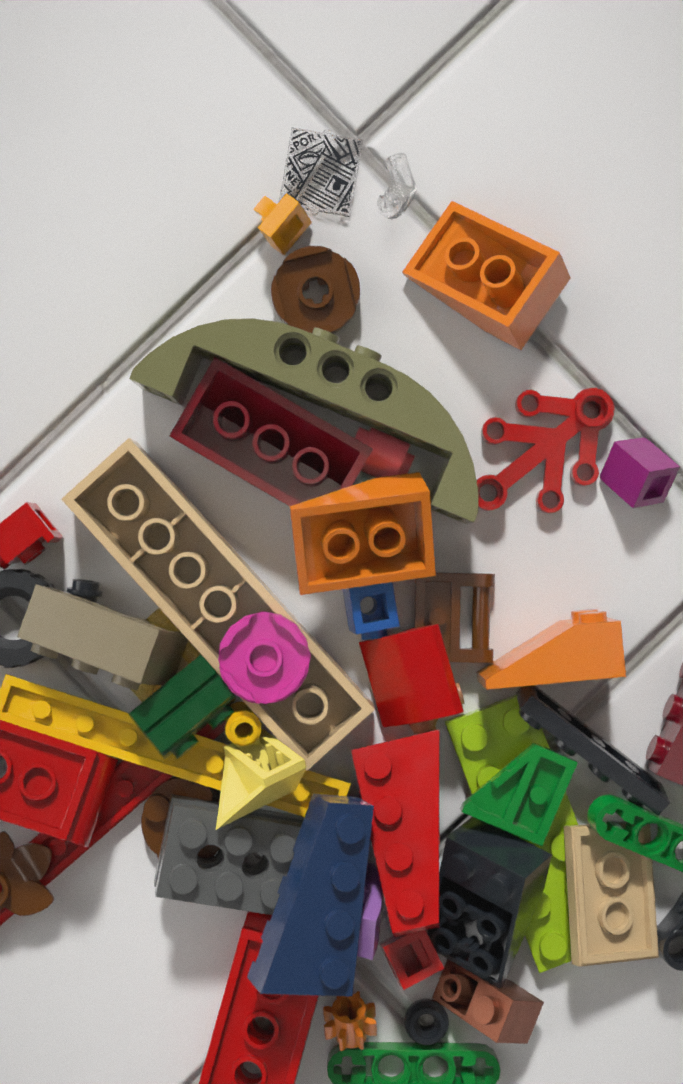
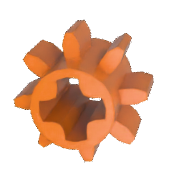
M358 991L353 996H336L337 999L332 1007H323L324 1021L326 1022L324 1024L326 1040L335 1038L339 1043L340 1051H344L346 1048L357 1047L361 1050L364 1049V1042L367 1036L377 1035V1022L374 1020L376 1017L374 1002L365 1004Z

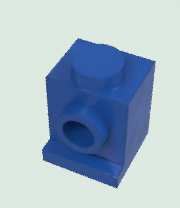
M393 582L342 589L349 631L356 635L361 634L362 640L387 636V629L400 627ZM371 597L374 606L371 611L363 613L360 603L364 598Z

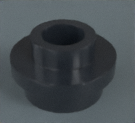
M426 998L417 1000L409 1006L405 1013L404 1024L407 1034L413 1041L422 1045H431L439 1042L446 1035L449 1019L445 1008L440 1003ZM430 1014L434 1017V1022L430 1026H422L418 1023L420 1016Z

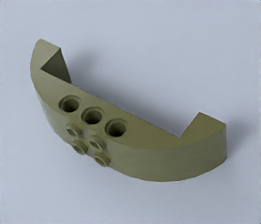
M255 318L224 319L196 326L171 337L151 351L132 370L129 379L141 389L183 406L202 358L213 361L214 357L248 377L443 457L445 461L430 495L431 510L464 524L475 522L479 512L478 486L474 463L464 436L449 412L427 389L408 375L381 363L382 355L369 348L357 345L355 351L338 344L340 339L338 336L316 327L312 333L284 323ZM297 349L306 354L305 359L297 365H288L283 362L284 355L290 350ZM334 366L341 367L348 373L347 378L340 383L329 382L323 375L327 369ZM379 383L388 389L390 396L385 400L375 401L368 397L365 389L371 384Z

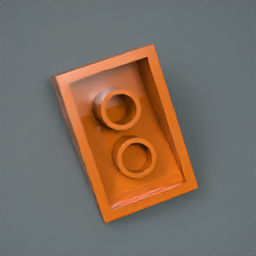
M454 201L450 202L402 271L405 277L476 326L519 350L523 349L571 279L560 252Z
M419 472L373 478L289 506L300 595L436 576L430 490Z
M598 609L571 611L572 619L559 620L493 661V663L477 671V681L486 690L626 677L621 621L608 618L606 611H598Z

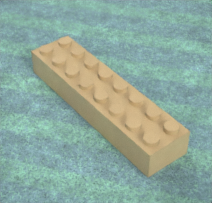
M128 438L61 499L220 676L218 661L220 642L230 626L244 616L264 611L281 614L297 624L307 638L311 655L308 674L299 689L285 700L275 703L257 704L242 700L280 742L305 760L306 771L375 710L374 703L138 442Z

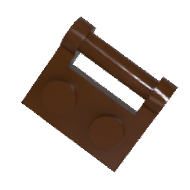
M436 572V576L415 579L414 628L439 624L449 662L493 663L494 649L489 648L491 587H495V574ZM461 587H473L472 648H460Z

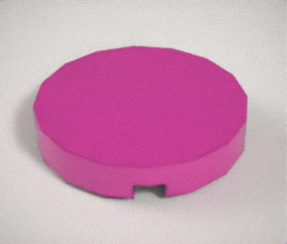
M262 611L246 615L230 626L220 642L218 661L221 677L232 693L247 702L268 704L283 701L299 689L308 674L311 655L307 638L296 623L281 614Z

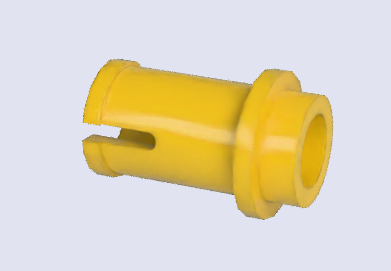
M241 701L231 704L230 707L234 713L226 720V735L232 743L239 746H248L259 738L262 731L261 722L245 702Z

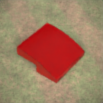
M439 624L411 628L400 633L359 642L383 727L418 723L464 712Z

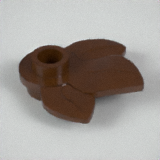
M6 831L0 832V884L2 886L0 910L7 908L16 915L28 916L43 911L53 903L55 899L53 894L39 881L44 877L51 863L52 850L48 846L29 843L15 848L14 842Z

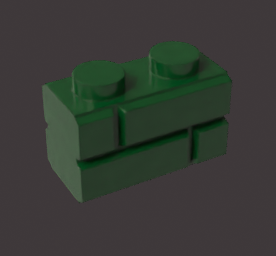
M199 655L128 714L164 759L172 753L179 759L199 742L194 736L207 724L212 729L217 728L234 713L230 705L235 702L236 696L202 655Z

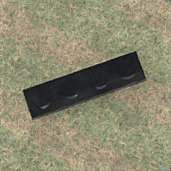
M536 685L522 686L516 692L520 708L519 714L530 726L537 730L544 727L555 736L553 738L555 743L565 753L572 757L576 753L589 762L587 764L589 769L605 783L612 780L623 788L621 792L629 802L641 807L646 806L658 816L670 804L661 782Z

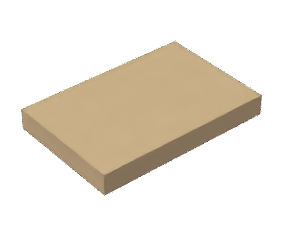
M616 822V823L620 824L621 826H623V827L625 828L627 822ZM590 824L564 826L572 965L582 967L659 958L652 859L603 839L591 828ZM650 824L645 825L639 831V843L645 844L651 841Z

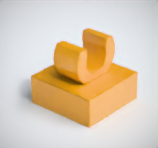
M287 193L278 204L264 196L253 209L262 217V223L258 229L271 247L283 256L312 223L301 204Z

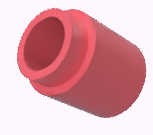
M359 427L355 439L373 448L361 470L362 472L376 478L408 474L415 455L408 453L409 443L372 427L370 431Z

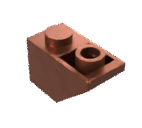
M449 959L445 963L432 999L496 1043L528 1044L544 1004L542 1000L511 980L506 979L504 986L499 989Z

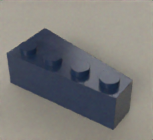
M312 795L293 848L295 854L287 876L283 875L277 892L279 898L270 921L267 920L261 937L263 943L256 962H252L247 978L260 994L353 996L374 810L373 805L352 796Z

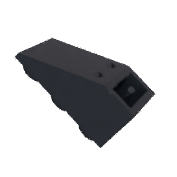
M471 817L448 835L439 872V927L428 929L427 932L436 952L501 989L505 984L543 894L552 854L505 830L474 817Z

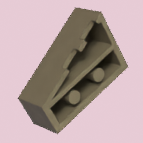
M37 584L17 635L18 638L33 643L30 650L34 653L52 659H57L59 653L73 658L70 666L97 675L99 669L114 674L111 682L133 690H138L140 684L163 686L174 677L188 639L181 632L168 631L149 624L150 621L138 617L133 618L111 610L107 606L55 588Z

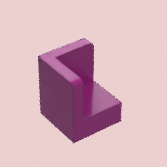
M647 438L614 441L600 473V479L629 506L639 508L664 503L680 466Z

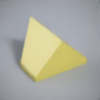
M263 728L259 738L248 746H239L231 743L223 747L225 762L216 830L295 791L307 768L305 760Z

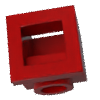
M24 503L0 523L1 568L6 569L11 564H17L20 561L26 565L45 551L46 548L42 545L43 542L57 543L63 538L36 503Z
M426 930L398 937L393 935L379 943L398 984L403 990L444 969Z

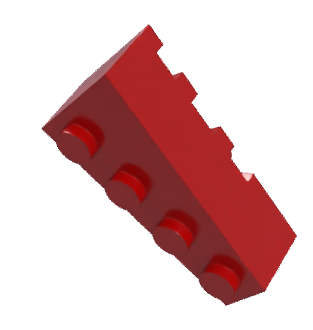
M438 729L351 750L362 800L374 806L371 841L394 937L439 927L440 730Z

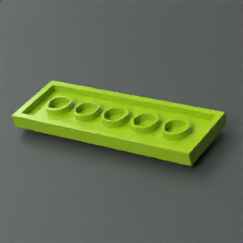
M517 694L445 721L471 794L476 792L533 742L550 749L543 729L537 730L520 716ZM566 792L543 846L521 838L552 854L543 894L525 934L539 973L572 961L564 826L578 825Z

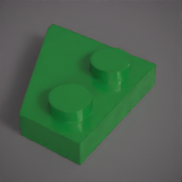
M533 742L462 803L460 810L467 815L543 846L578 762Z

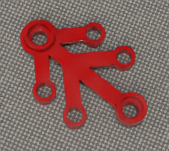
M584 389L577 393L573 399L543 396L535 390L523 391L516 398V411L523 417L530 418L539 412L567 416L568 418L556 428L506 423L498 417L488 419L481 428V436L486 443L497 445L503 441L535 445L496 476L484 475L477 479L478 508L490 511L501 507L507 499V489L546 459L543 488L536 495V505L544 513L559 511L564 504L561 484L566 442L578 432H580L579 458L570 468V477L579 486H587L594 483L599 475V469L595 463L599 431L611 423L615 411L611 397L601 389ZM524 396H532L536 400L537 407L534 411L529 412L523 409L521 402ZM586 403H594L598 407L596 418L591 419L584 414ZM497 423L502 427L503 433L501 438L492 439L488 436L487 427L489 424ZM581 464L588 465L591 469L592 474L587 481L581 480L577 475V469ZM484 485H491L496 491L495 498L490 502L484 501L480 496V489ZM548 491L553 492L557 496V504L554 508H547L542 502L543 495Z

